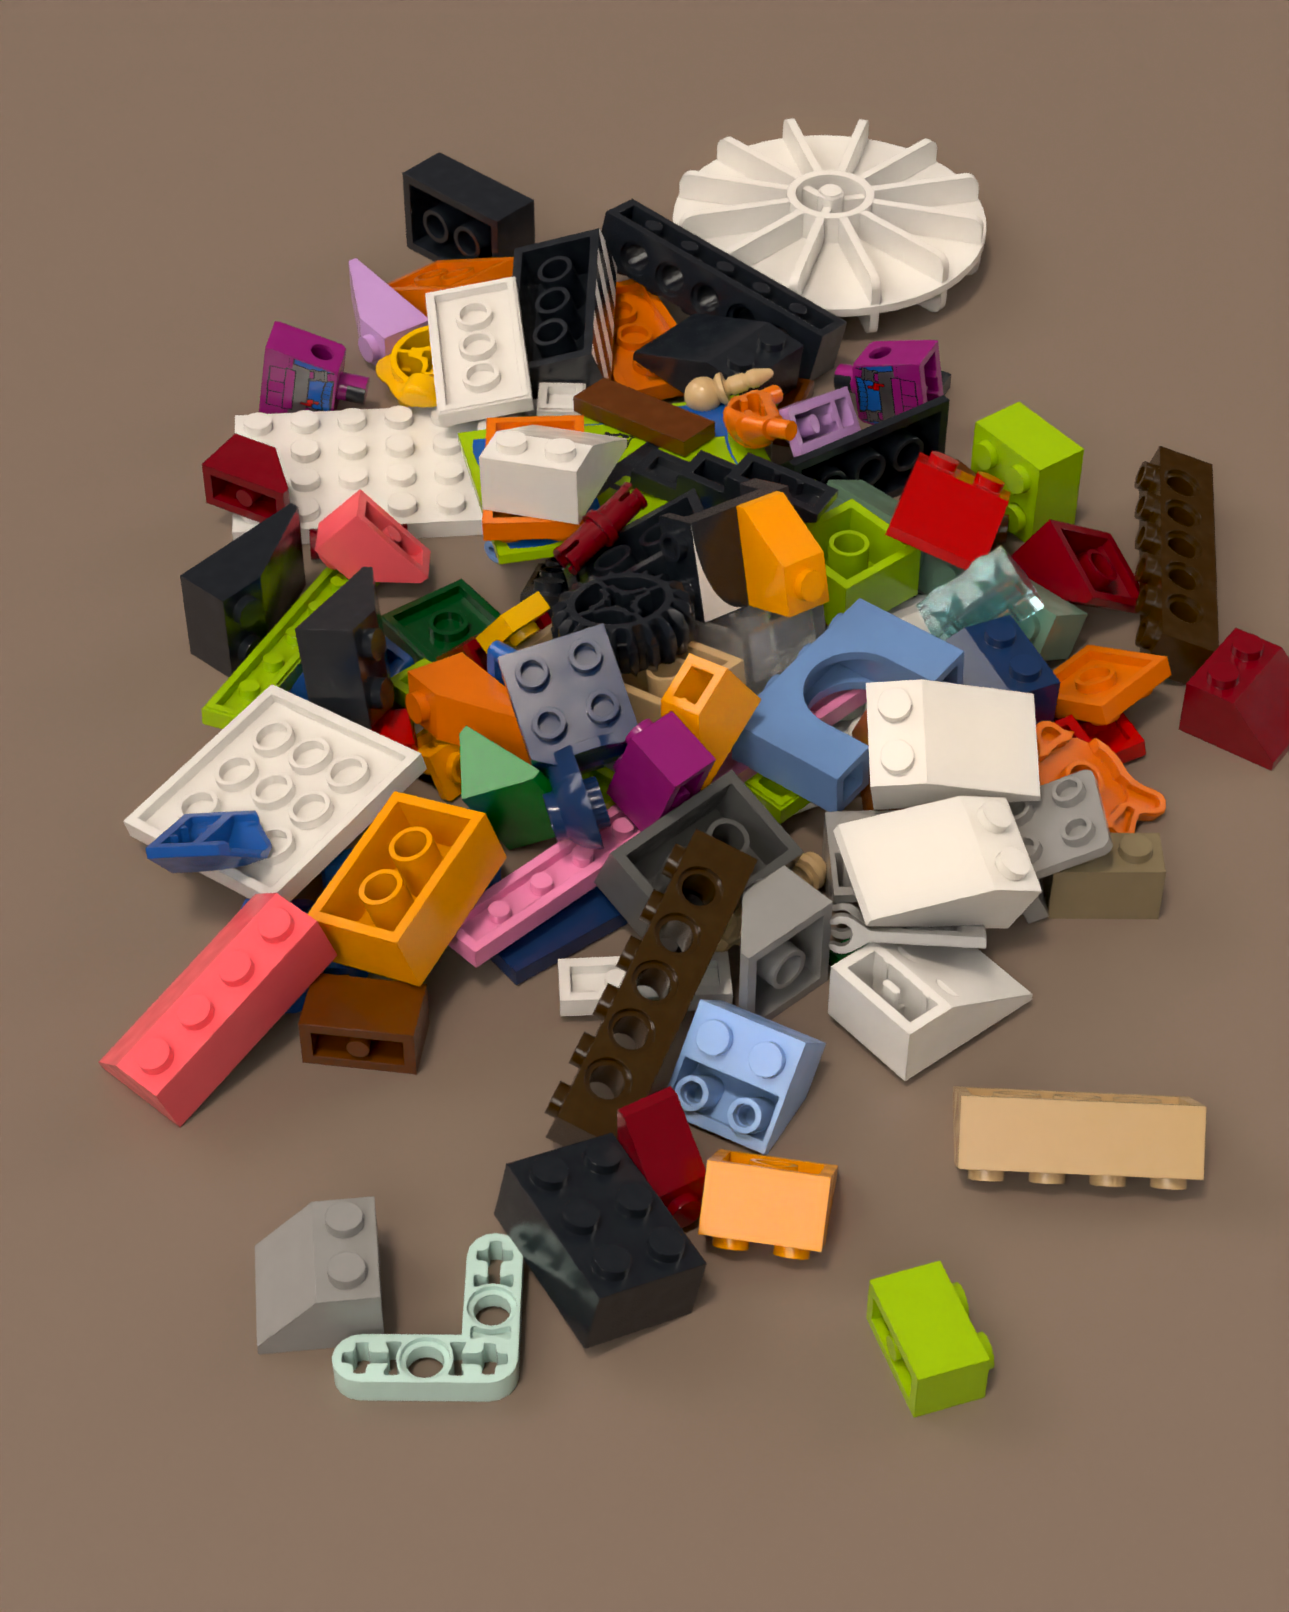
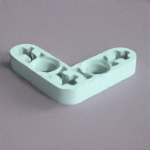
M499 1233L486 1234L476 1239L469 1247L466 1260L462 1335H352L342 1340L336 1346L332 1355L335 1386L340 1393L349 1399L360 1401L490 1402L501 1400L510 1395L516 1388L519 1379L524 1280L523 1255L508 1235ZM491 1260H502L500 1284H489L488 1268ZM491 1306L501 1307L510 1314L506 1321L492 1326L479 1322L475 1317L480 1310ZM420 1358H434L443 1365L438 1374L427 1378L416 1377L408 1370L409 1366ZM389 1360H396L397 1375H389ZM454 1360H462L461 1376L455 1375ZM358 1361L370 1362L366 1367V1373H354L353 1370L356 1369ZM486 1362L497 1363L495 1374H482Z

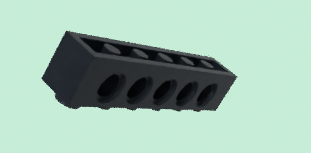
M630 199L606 211L601 233L617 266V274L631 278L643 285L651 294L665 298L690 316L698 313L771 323L804 345L798 378L813 381L834 368L846 329V321L634 199Z

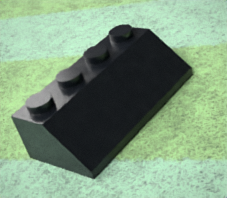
M944 395L789 460L780 466L826 485L828 480H863L888 496L895 498L901 495L920 452L930 456L932 451L945 454L950 400Z

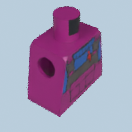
M275 321L265 347L259 412L276 414L296 413L301 410L313 412L336 411L339 400L364 405L369 387V377L344 372L346 348L343 344Z
M938 340L874 341L869 343L853 365L839 364L834 374V388L836 390L847 386L849 393H853L856 396L858 417L862 422L871 425L943 396Z

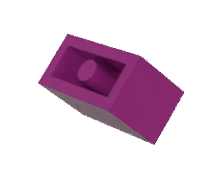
M670 711L655 722L647 718L637 724L626 736L625 742L628 745L624 753L613 764L612 768L615 773L606 793L640 831H643L700 792L716 759L673 711Z

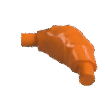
M771 385L762 390H751L743 395L735 396L730 399L728 405L723 410V422L730 436L743 447L750 449L766 447L776 438L788 441L793 440L797 433V424L794 421L782 419V416L779 414L776 404L783 400V392L777 385Z

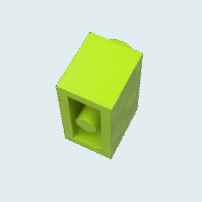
M941 1261L870 1279L866 1319L913 1418L985 1398L988 1372L994 1368L993 1350L986 1334L983 1331L976 1332L969 1319V1305L965 1292L958 1282L951 1283Z

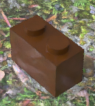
M321 973L309 986L298 1023L303 1063L417 1075L430 1024L427 984L416 986L402 981Z

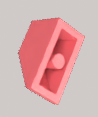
M361 489L318 524L315 551L328 568L338 570L346 578L350 579L362 567H373L375 582L421 584L428 579L431 551Z

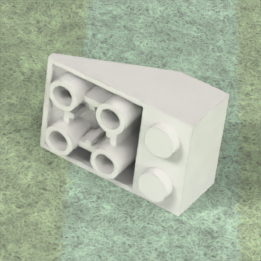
M870 942L831 966L828 1014L899 1077L907 1081L1031 1001L1033 994L978 948Z

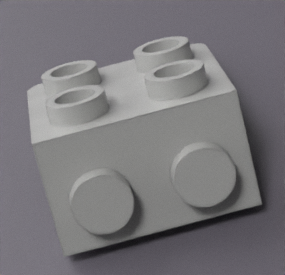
M1081 770L1041 785V801L1008 802L1042 889L1038 897L1022 913L1028 924L1049 917L1041 878L1106 855L1113 847L1098 782L1091 770Z

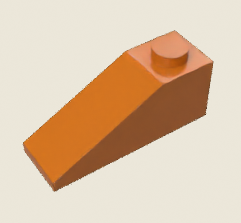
M463 652L408 671L409 693L405 697V704L410 718L416 724H420L438 740L460 746L459 734L465 726H468L531 765L506 687Z

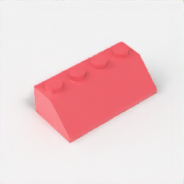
M278 893L255 894L98 1063L178 1127H181L337 957V953L319 923Z

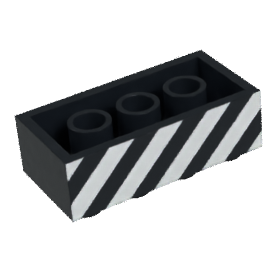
M600 228L515 248L512 277L515 276L518 288L533 400L538 399L539 383L541 382L583 383L588 388L604 377L611 380L617 266Z

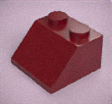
M1235 627L1186 683L1178 730L1272 771L1289 751V657L1284 649L1257 635Z

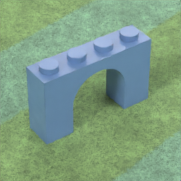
M859 598L844 613L837 614L830 622L828 629L813 643L806 644L798 653L797 658L781 674H775L770 678L764 690L758 695L761 699L759 705L732 747V759L743 763L755 772L828 812L843 811L869 784V746L817 718L810 711L812 706L822 698L835 692L851 689L866 690V683L923 679L963 685L964 651Z

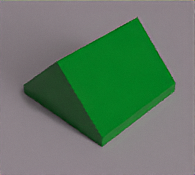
M465 726L459 734L461 796L463 802L471 810L486 813L497 838L509 850L554 838L555 834L542 794L552 791L549 780L537 768L470 727Z

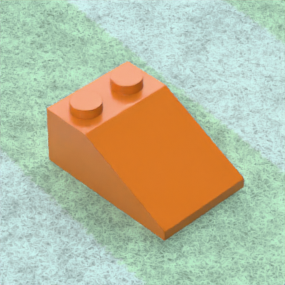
M514 257L437 260L387 284L428 317L425 293L512 277Z

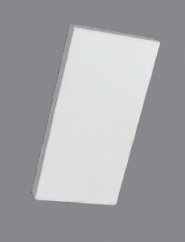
M515 276L425 293L437 412L441 427L534 410Z

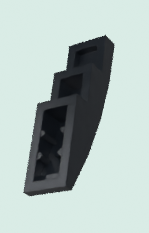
M654 447L632 470L630 478L633 489L637 488L641 492L668 502L695 488L706 509L741 496L739 484L754 478L786 485L789 487L790 502L804 523H816L837 499L839 491L836 488L749 452L736 465L703 450H700L688 462Z

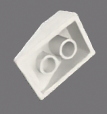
M534 424L496 431L479 456L482 510L579 525L582 517L588 511L627 448V438Z
M923 679L866 683L870 787L874 810L910 808L956 796L1005 797L1008 802L1041 801L1034 694Z
M956 796L838 824L833 830L866 926L936 927L984 925L985 928L1008 929L1042 892L1007 798Z

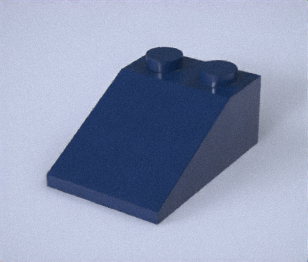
M1011 614L965 627L945 640L964 651L963 685L1034 694L1036 724L1041 721L1054 722L1061 682Z

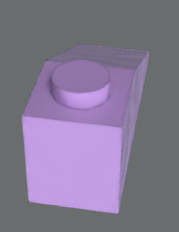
M354 258L348 262L351 299L359 335L358 346L363 358L376 366L381 358L391 354L394 345L404 335L420 327L428 326V317L357 258Z
M847 386L779 409L782 419L791 420L797 424L795 438L791 441L786 440L790 444L794 457L818 449L861 430Z

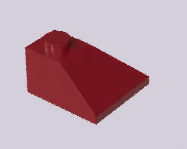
M1049 519L1010 556L1018 573L1069 603L1137 614L1135 612V604L1140 592V584L1135 580V575L1111 533Z

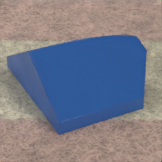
M255 810L184 814L146 847L147 859L171 873L204 872L246 866L266 859L269 856L272 845L260 824L259 816Z

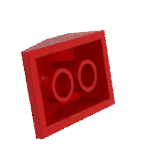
M932 451L930 456L920 452L896 504L885 535L980 576L1009 503L1011 492L1004 490L1005 483L993 475L978 471L976 476L957 469L959 462L948 455Z

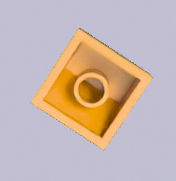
M719 1149L707 1160L698 1234L713 1236L712 1246L722 1249L747 1251L749 1249V1242L774 1245L773 1254L776 1256L800 1260L810 1259V1251L822 1252L826 1243L838 1165Z

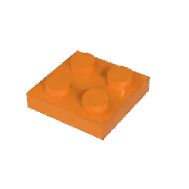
M1086 645L1053 670V673L1061 682L1054 718L1061 719L1072 714L1076 720L1087 721L1096 726L1115 722L1120 718L1121 713L1138 700L1149 696L1156 686L1171 676L1168 658L1160 655Z

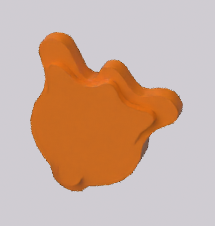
M1041 721L1036 724L1040 786L1081 770H1091L1098 782L1110 833H1135L1138 820L1153 821L1165 812L1166 800L1160 792L1144 786L1135 780L1108 745L1097 738H1094L1089 743L1078 738H1072L1073 731L1064 730L1051 721Z

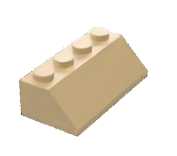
M953 1086L954 1163L958 1169H968V1179L1004 1181L1005 1171L1029 1172V1182L1064 1184L1065 1174L1089 1175L1090 1185L1126 1186V1177L1150 1178V1187L1170 1190L1187 1189V1179L1204 1180L1206 1106L1190 1097Z

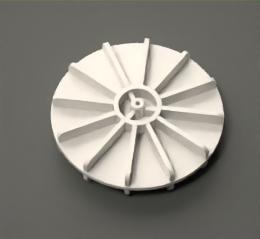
M794 118L784 120L783 138L747 146L732 137H726L717 144L716 160L703 167L700 171L690 170L683 174L673 212V222L837 317L858 316L866 333L877 332L879 313L895 311L916 304L931 312H937L946 305L947 290L961 281L966 275H972L978 270L986 240V217L978 199L979 183L974 175L970 173L955 174L947 167L936 161L937 144L927 138L907 149L886 142L868 139L869 121L859 119L851 137L832 135L804 136Z

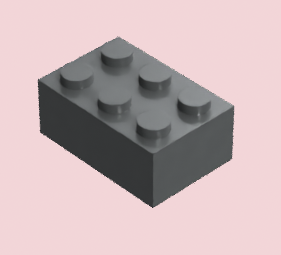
M733 770L727 772L612 851L596 877L594 883L641 938L648 924L638 919L653 889L664 893L670 881V878L662 875L661 872L673 847L677 843L686 848L696 829L758 859L743 892L754 881L766 878L784 865L792 870L804 853ZM683 893L690 903L698 906L704 905L696 895ZM743 893L738 901V904L733 914L739 908V906L742 905ZM660 939L663 946L669 951L682 952L679 945L674 941Z

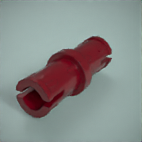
M624 482L598 510H589L582 517L584 523L560 546L553 550V554L560 565L566 568L570 564L568 572L576 575L604 546L611 547L619 539L618 532L641 510L648 506L644 495L637 488L630 493L629 491L633 489V485Z

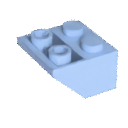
M700 999L668 1087L671 1086L677 1093L689 1123L765 1155L772 1149L805 1100L826 1043L723 1000Z

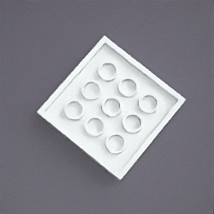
M271 684L123 822L131 837L149 845L184 814L255 810L259 816L260 824L272 845L268 858L246 866L199 873L249 899L255 894L278 893L290 902L373 822L394 791L403 793L427 767L421 753Z

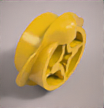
M429 326L420 327L404 335L394 345L391 354L381 358L376 364L377 377L390 388L400 406H437Z

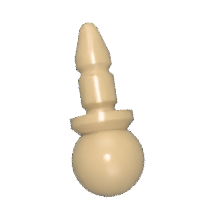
M756 368L747 370L746 373L741 372L730 376L727 380L724 379L721 372L716 373L713 379L703 376L697 377L690 381L685 389V403L690 409L696 411H710L717 408L721 403L727 406L731 399V394L737 395L748 391L749 388L754 389L761 386L772 378L774 372L770 368Z

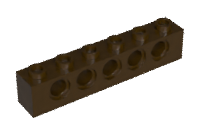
M1159 446L1151 461H1144L1141 464L1134 483L1135 489L1139 490V500L1134 514L1135 518L1139 520V531L1135 540V549L1139 550V562L1135 571V580L1140 582V592L1135 604V612L1140 614V626L1137 630L1135 645L1140 647V653L1166 656L1171 670V676L1167 679L1186 685L1190 678L1219 647L1213 464Z
M698 829L695 830L686 848L677 843L675 844L661 872L662 875L670 878V881L664 893L653 889L638 919L648 924L641 940L632 935L630 936L615 966L625 971V974L618 987L607 983L592 1015L602 1019L595 1036L584 1031L569 1061V1064L579 1069L571 1085L560 1080L544 1112L554 1118L546 1138L562 1146H568L608 1133H613L617 1138V1109L648 1096L758 859ZM683 893L696 895L704 905L698 906L690 903ZM660 939L674 941L679 945L682 952L669 951L663 946ZM637 986L652 988L656 991L660 1000L653 1001L641 995ZM621 1033L628 1035L635 1041L637 1049L622 1047L617 1043L613 1034ZM600 1082L607 1085L613 1092L614 1098L603 1099L597 1096L592 1091L590 1083Z

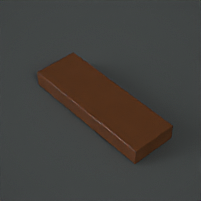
M605 377L573 396L574 411L578 414L683 457L715 437V421Z

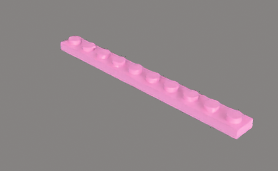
M851 689L835 692L815 703L810 711L817 718L832 726L867 702L866 690ZM731 749L711 783L730 770H733L743 783L757 774V772L743 763L732 759ZM617 804L607 809L611 826L599 830L604 849L585 848L569 839L557 842L485 890L448 946L474 967H479L595 888L597 885L594 881L609 854L641 831Z

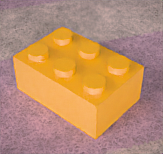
M394 791L310 909L308 915L319 923L336 951L337 957L332 962L421 986L507 856L486 813Z

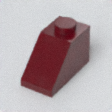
M235 433L202 463L206 503L259 523L290 504L288 485L275 447Z
M669 1086L617 1109V1140L680 1227L684 1228L692 1224L701 1214L706 1169L677 1093Z

